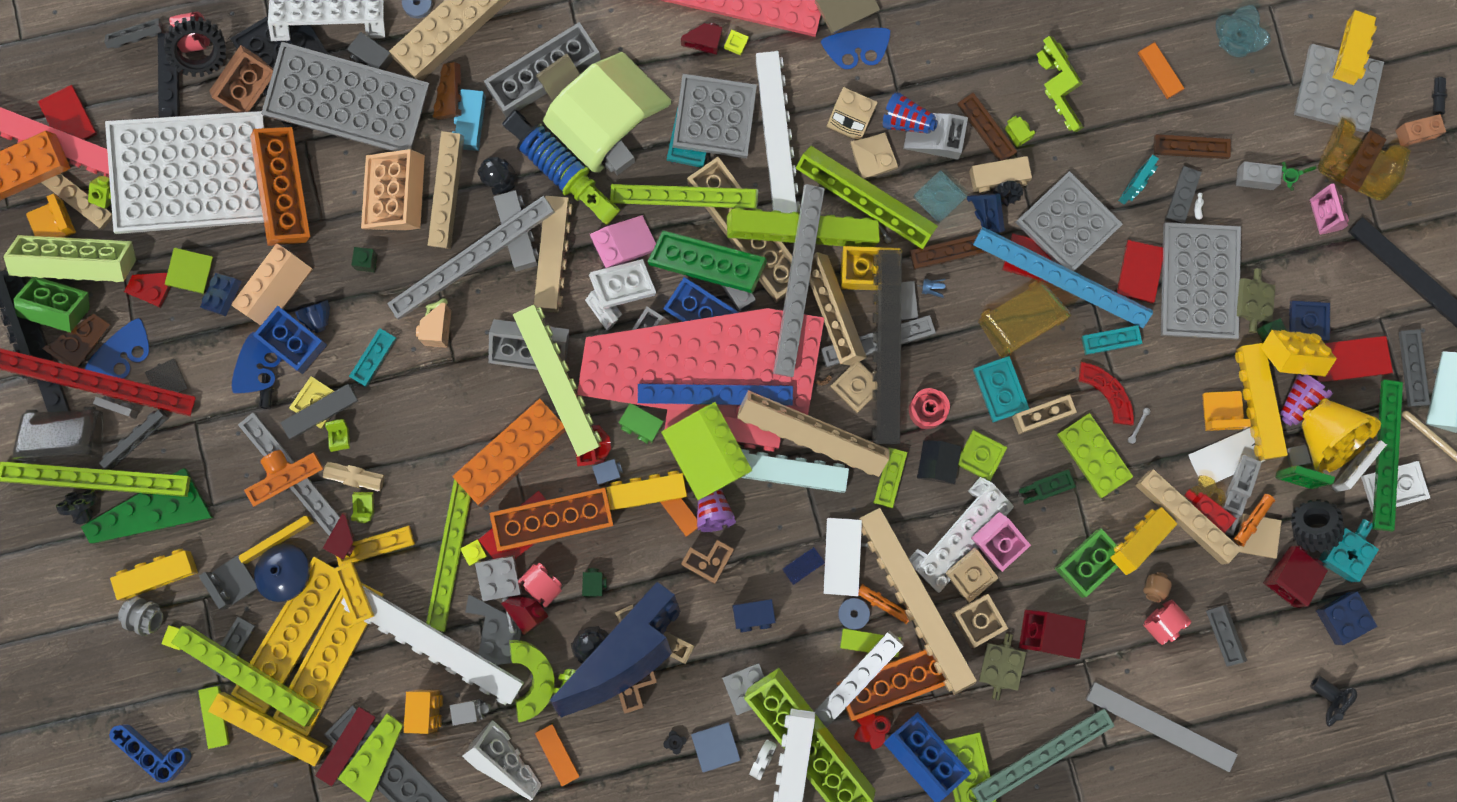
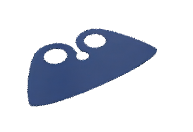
M865 28L841 32L825 37L821 40V44L832 60L843 69H851L857 65L858 54L855 53L856 48L861 49V60L865 64L876 65L884 56L890 38V30L887 28ZM867 51H875L877 58L874 61H868L865 58ZM845 54L853 56L854 61L851 65H845L842 62V57Z
M138 318L129 322L109 338L91 357L85 369L122 379L129 374L130 364L126 359L121 358L120 354L126 352L127 357L131 361L141 362L149 353L148 338L141 319ZM135 346H141L144 350L140 358H135L132 355V349ZM117 363H123L126 367L125 372L121 375L114 372V366Z
M255 332L250 333L238 356L232 378L233 393H249L271 387L275 382L274 373L269 369H258L257 364L261 363L266 367H275L281 362L282 358L254 337L253 334ZM267 353H274L277 356V360L274 363H268L264 357ZM261 373H267L270 375L271 380L268 383H261L258 380V376Z

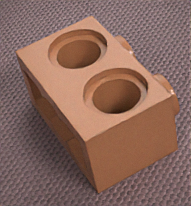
M1441 114L1407 122L1396 129L1401 147L1433 140L1446 132Z

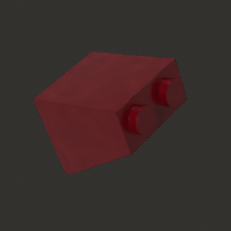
M1291 546L1264 580L1263 584L1291 606L1308 607L1328 570L1323 567V562L1317 558L1310 557L1308 551L1301 546Z
M1025 610L1019 648L1080 659L1086 620L1050 612Z

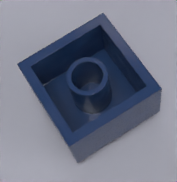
M1348 592L1316 610L1335 645H1345L1378 627L1358 592Z
M772 599L732 606L735 627L740 629V633L752 631L754 626H759L760 629L772 628V624L776 623Z

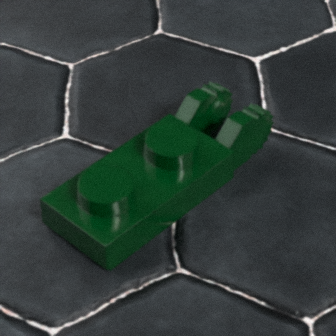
M1068 469L1033 482L1032 485L1019 489V492L1021 494L1035 489L1037 496L1026 498L1023 501L1026 505L1036 500L1040 501L1075 488L1076 485Z

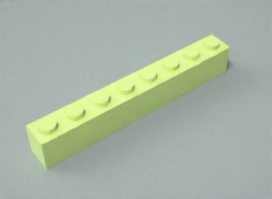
M532 305L514 313V319L577 456L600 447L601 437L598 431L594 432L591 426L594 424L589 413L586 414L584 411L585 402L582 396H578L575 391L578 388L573 378L570 379L568 376L569 367L566 361H562L559 356L561 350L557 342L553 343L551 339L553 332L550 326H546L543 321L545 315L541 307L537 308L536 305Z

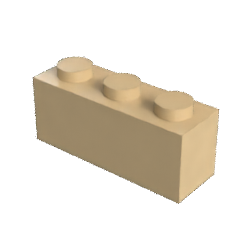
M1027 156L974 165L969 171L973 192H979L980 194L988 193L991 189H995L999 184L1006 181H1016L1024 187L1032 179Z
M1067 395L1012 416V419L1020 435L1072 416L1077 411L1071 396Z

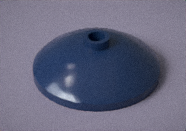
M277 544L265 551L256 564L254 580L257 589L263 597L274 602L292 600L306 587L310 576V564L306 554L300 548L291 544Z

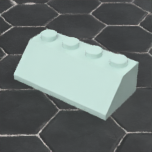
M1442 352L1426 425L1457 433V352Z

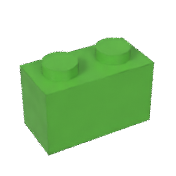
M629 403L619 421V425L622 426V431L630 435L633 432L638 435L637 439L648 444V442L654 443L664 425V421Z

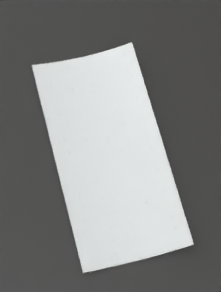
M1250 428L1189 454L1191 463L1204 488L1234 475L1242 455L1259 461L1254 453L1255 445L1253 444L1255 440L1251 436Z
M827 518L824 594L858 596L862 520Z

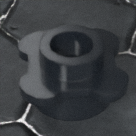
M671 731L669 738L664 741L663 746L666 749L672 750L674 754H679L681 747L686 744V738L677 735L676 731Z

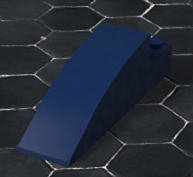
M658 582L654 584L550 699L558 716L570 715L605 702L624 692L654 671L672 654L668 640L663 634L667 626L674 622L681 612L675 594Z

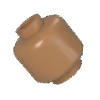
M1156 572V574H1150L1147 577L1143 588L1147 599L1159 603L1168 598L1172 583L1166 574Z

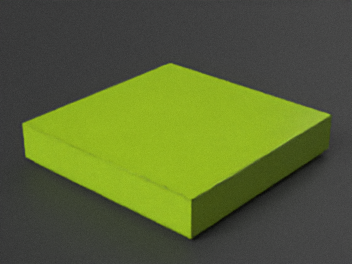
M174 248L165 285L204 294L213 257Z
M972 430L961 451L959 466L991 481L1007 447Z

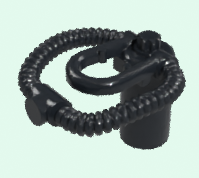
M1320 675L1316 676L1310 685L1311 689L1331 702L1325 718L1326 724L1329 727L1336 721L1343 719L1346 711L1357 698L1355 688L1350 687L1340 690Z

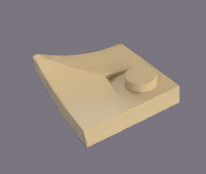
M885 132L872 137L851 141L853 155L860 176L866 180L898 168Z

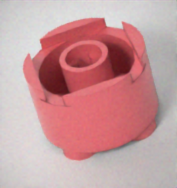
M197 11L172 16L169 18L170 25L175 27L174 22L178 20L179 23H182V18L185 17L187 21H190L191 16H194L195 21H198L199 17H202L203 21L205 19ZM192 33L182 37L177 46L182 53L207 49L206 46H209L210 39L202 34Z
M933 388L919 391L909 404V416L913 423L921 429L938 427L946 420L950 410L947 396ZM932 406L933 410L930 412L926 411L925 408Z
M538 563L537 565L533 564L518 580V583L521 585L524 582V589L539 603L543 601V607L546 608L562 592V584L554 576L550 578L547 575L548 570L541 563Z
M1172 599L1162 604L1163 608H1157L1144 621L1145 624H1143L1161 645L1168 641L1173 642L1179 637L1180 634L1178 632L1188 627L1192 622Z

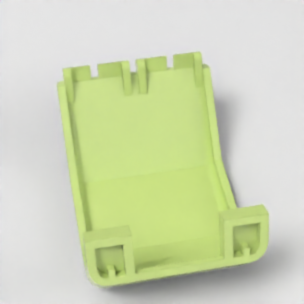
M619 52L593 63L565 87L550 104L543 123L591 171L600 173L604 169L601 163L611 148L643 119L668 108L671 104V99L625 53Z

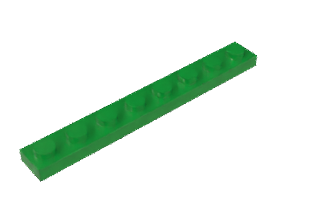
M1383 379L1381 381L1379 405L1381 427L1378 431L1377 441H1383L1386 447L1376 457L1372 529L1393 532L1395 531L1403 382Z

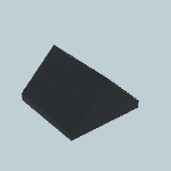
M923 441L917 479L955 485L962 447L944 441Z

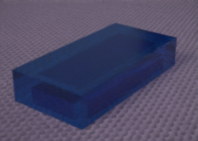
M813 547L782 570L792 585H794L825 562Z

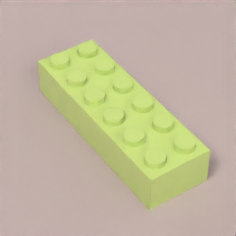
M18 235L5 253L4 260L9 276L124 282L136 261L132 241Z

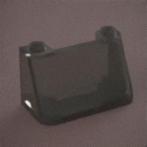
M84 407V410L57 412L26 410V413L21 414L13 448V459L31 462L41 460V458H83L90 455L92 458H103V412L96 410V407Z

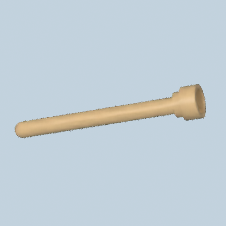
M1405 410L1402 412V416L1457 462V452L1409 411Z

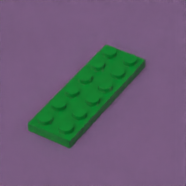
M662 231L648 259L650 266L748 293H753L767 263L765 257L667 231Z

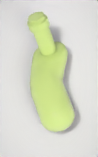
M442 298L435 303L426 305L427 311L425 316L439 304H448L447 299Z

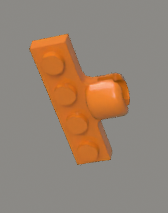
M276 450L261 459V464L267 473V477L246 488L244 491L254 507L324 468L315 452L295 463H289L283 452Z

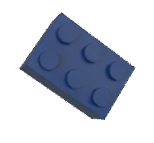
M279 306L274 309L253 334L254 337L301 374L308 369L327 346L325 342Z

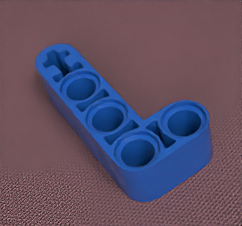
M118 725L110 731L111 741L158 782L163 783L175 779L191 760V752L183 747L173 749L164 756L130 725ZM135 742L140 746L138 752L133 748ZM178 752H180L183 757L181 762H178L176 759V754ZM149 755L154 757L152 765L148 762ZM164 768L169 770L167 778L162 773Z

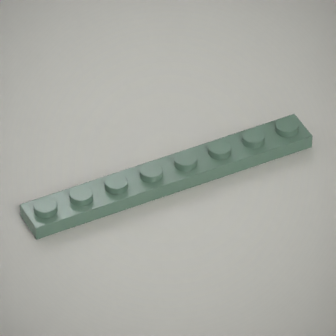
M1101 709L971 788V791L978 802H992L1115 725L1106 710Z

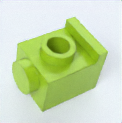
M1014 116L1007 121L1008 124L1005 131L1016 148L1034 137L1035 131L1030 132L1029 124L1025 120L1023 121L1021 117Z

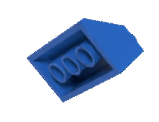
M918 712L884 742L885 746L934 802L942 801L971 774Z

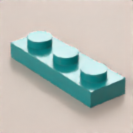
M1138 325L1081 337L1085 355L1143 344Z
M379 328L349 377L367 387L397 338Z

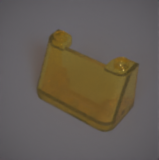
M1343 117L1341 118L1318 165L1320 173L1340 183L1363 141L1353 136L1356 130L1353 122ZM1393 145L1386 152L1381 150L1358 192L1375 200L1386 199L1403 180L1411 150L1400 145Z
M1034 281L1028 285V290L992 311L989 308L980 314L982 317L978 320V323L1001 359L1009 356L1010 353L1018 350L1048 330L1064 323L1072 316L1067 307L1044 281Z

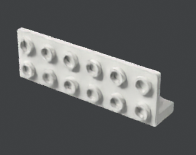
M269 0L268 26L271 41H289L291 37L289 25L365 23L366 36L369 38H385L384 0Z
M982 477L968 490L976 500L927 555L917 549L909 558L915 571L938 593L950 581L946 572L973 548H979L971 537L996 514L1000 512L1007 516L1014 507L992 482Z

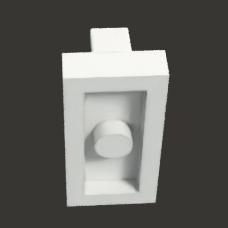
M595 290L591 291L585 299L606 330L612 328L622 315L617 306L602 309Z

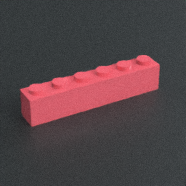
M667 410L665 429L695 412ZM723 416L737 443L744 445V448L755 449L756 447H762L763 451L774 452L775 449L779 450L780 437L770 431H763L753 424L744 423L741 419Z

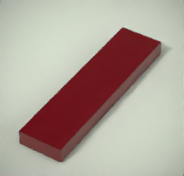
M358 707L315 775L317 778L331 787L334 786L375 721L376 716L364 708Z

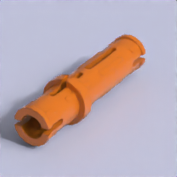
M1264 494L1247 521L1241 524L1242 528L1233 539L1236 544L1244 547L1250 536L1256 533L1257 526L1275 502L1271 495Z
M864 584L860 585L858 595L871 602L870 605L873 607L876 605L904 622V624L909 622L903 608L881 596L880 592L876 593Z

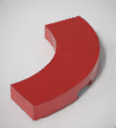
M1081 362L1078 382L1095 387L1105 396L1112 409L1113 424L1134 425L1132 404L1121 383L1104 371V369Z

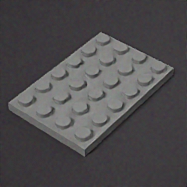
M1184 223L1163 224L1161 336L1239 339L1237 304L1240 281L1241 226Z

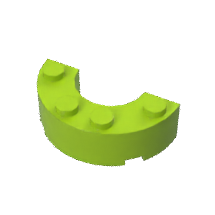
M509 640L512 663H520L528 667L533 676L529 691L522 697L515 699L518 722H523L538 715L549 703L554 690V673L548 659L537 647L525 641Z

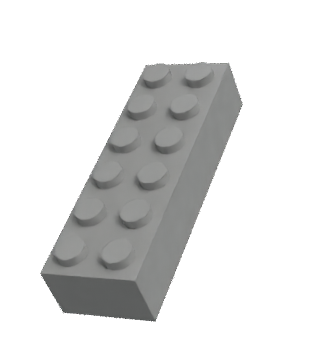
M580 22L484 80L488 91L506 118L514 109L519 111L547 94L536 75L565 54L569 55L579 73L601 60L600 52Z

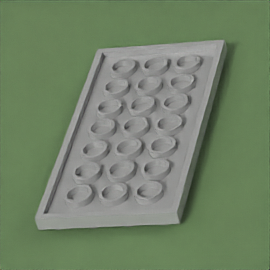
M281 42L261 114L393 152L412 150L430 84Z

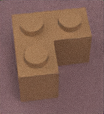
M717 540L707 557L690 547L681 566L716 584L734 549Z
M652 671L641 681L619 694L624 714L644 708L639 688L657 683L655 671Z

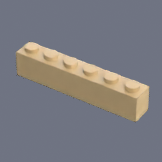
M441 131L428 246L451 249L464 136L459 133Z
M545 196L555 213L545 219L542 224L534 305L537 308L541 307L542 311L558 312L559 307L563 305V296H560V292L565 286V277H562V273L567 267V259H564V254L568 252L569 241L566 240V235L570 233L571 222H568V216L572 215L573 204H570L568 197Z
M816 252L813 255L809 282L840 364L852 366L867 358L829 257L828 255Z
M1154 469L1147 471L1136 483L1135 486L1159 508L1162 507L1186 533L1220 564H1229L1241 551L1240 547Z

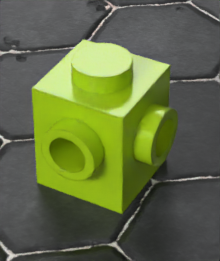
M100 175L89 183L88 202L104 209L111 205L110 179Z

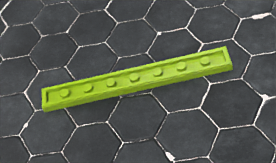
M611 184L610 201L616 204L757 209L758 189Z
M455 479L426 624L441 632L446 631L471 497Z

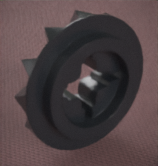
M1006 181L999 184L994 189L993 194H1000L1001 204L1008 207L1011 203L1015 205L1016 200H1021L1023 189L1021 184L1016 181Z

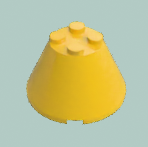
M1328 398L1323 399L1315 409L1307 410L1302 416L1304 418L1302 429L1315 470L1324 473L1323 471L1325 470L1329 473L1351 461L1366 448L1364 443L1370 437L1374 439L1381 427V422L1376 417L1330 401Z

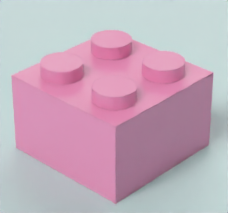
M1000 512L971 537L991 563L1002 572L1031 546L1010 519Z

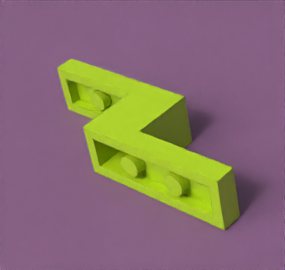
M1048 36L1043 40L1046 44L1044 49L1049 55H1053L1056 68L1059 71L1062 70V72L1044 84L1046 87L1045 93L1049 99L1055 101L1056 105L1054 107L1060 115L1063 114L1066 121L1064 123L1070 131L1078 132L1084 127L1065 99V96L1083 83L1054 37Z

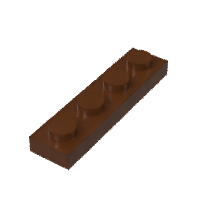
M974 93L958 102V107L968 117L969 122L998 161L1008 160L1017 153V150Z
M1370 130L1362 141L1341 183L1357 192L1363 185L1387 139Z
M1156 134L1154 136V155L1229 159L1231 157V139Z
M977 235L927 246L923 249L910 250V256L914 270L987 252L973 245Z

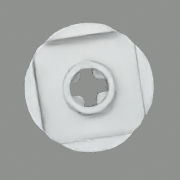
M769 740L765 741L749 775L761 780L765 768L770 764L772 755L777 748L776 743Z

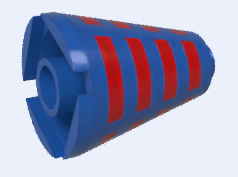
M895 92L890 98L886 107L888 114L883 116V128L889 130L929 134L931 131H935L938 124L934 114L898 92Z

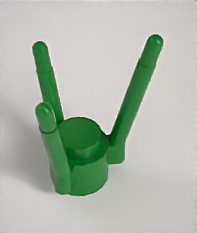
M1282 162L1283 179L1288 183L1287 187L1291 191L1294 190L1293 183L1300 179V175L1316 169V166L1301 171L1296 168L1288 169L1286 162Z

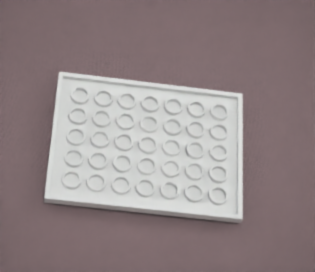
M262 111L105 121L114 233L264 223L250 139L253 129L264 128Z

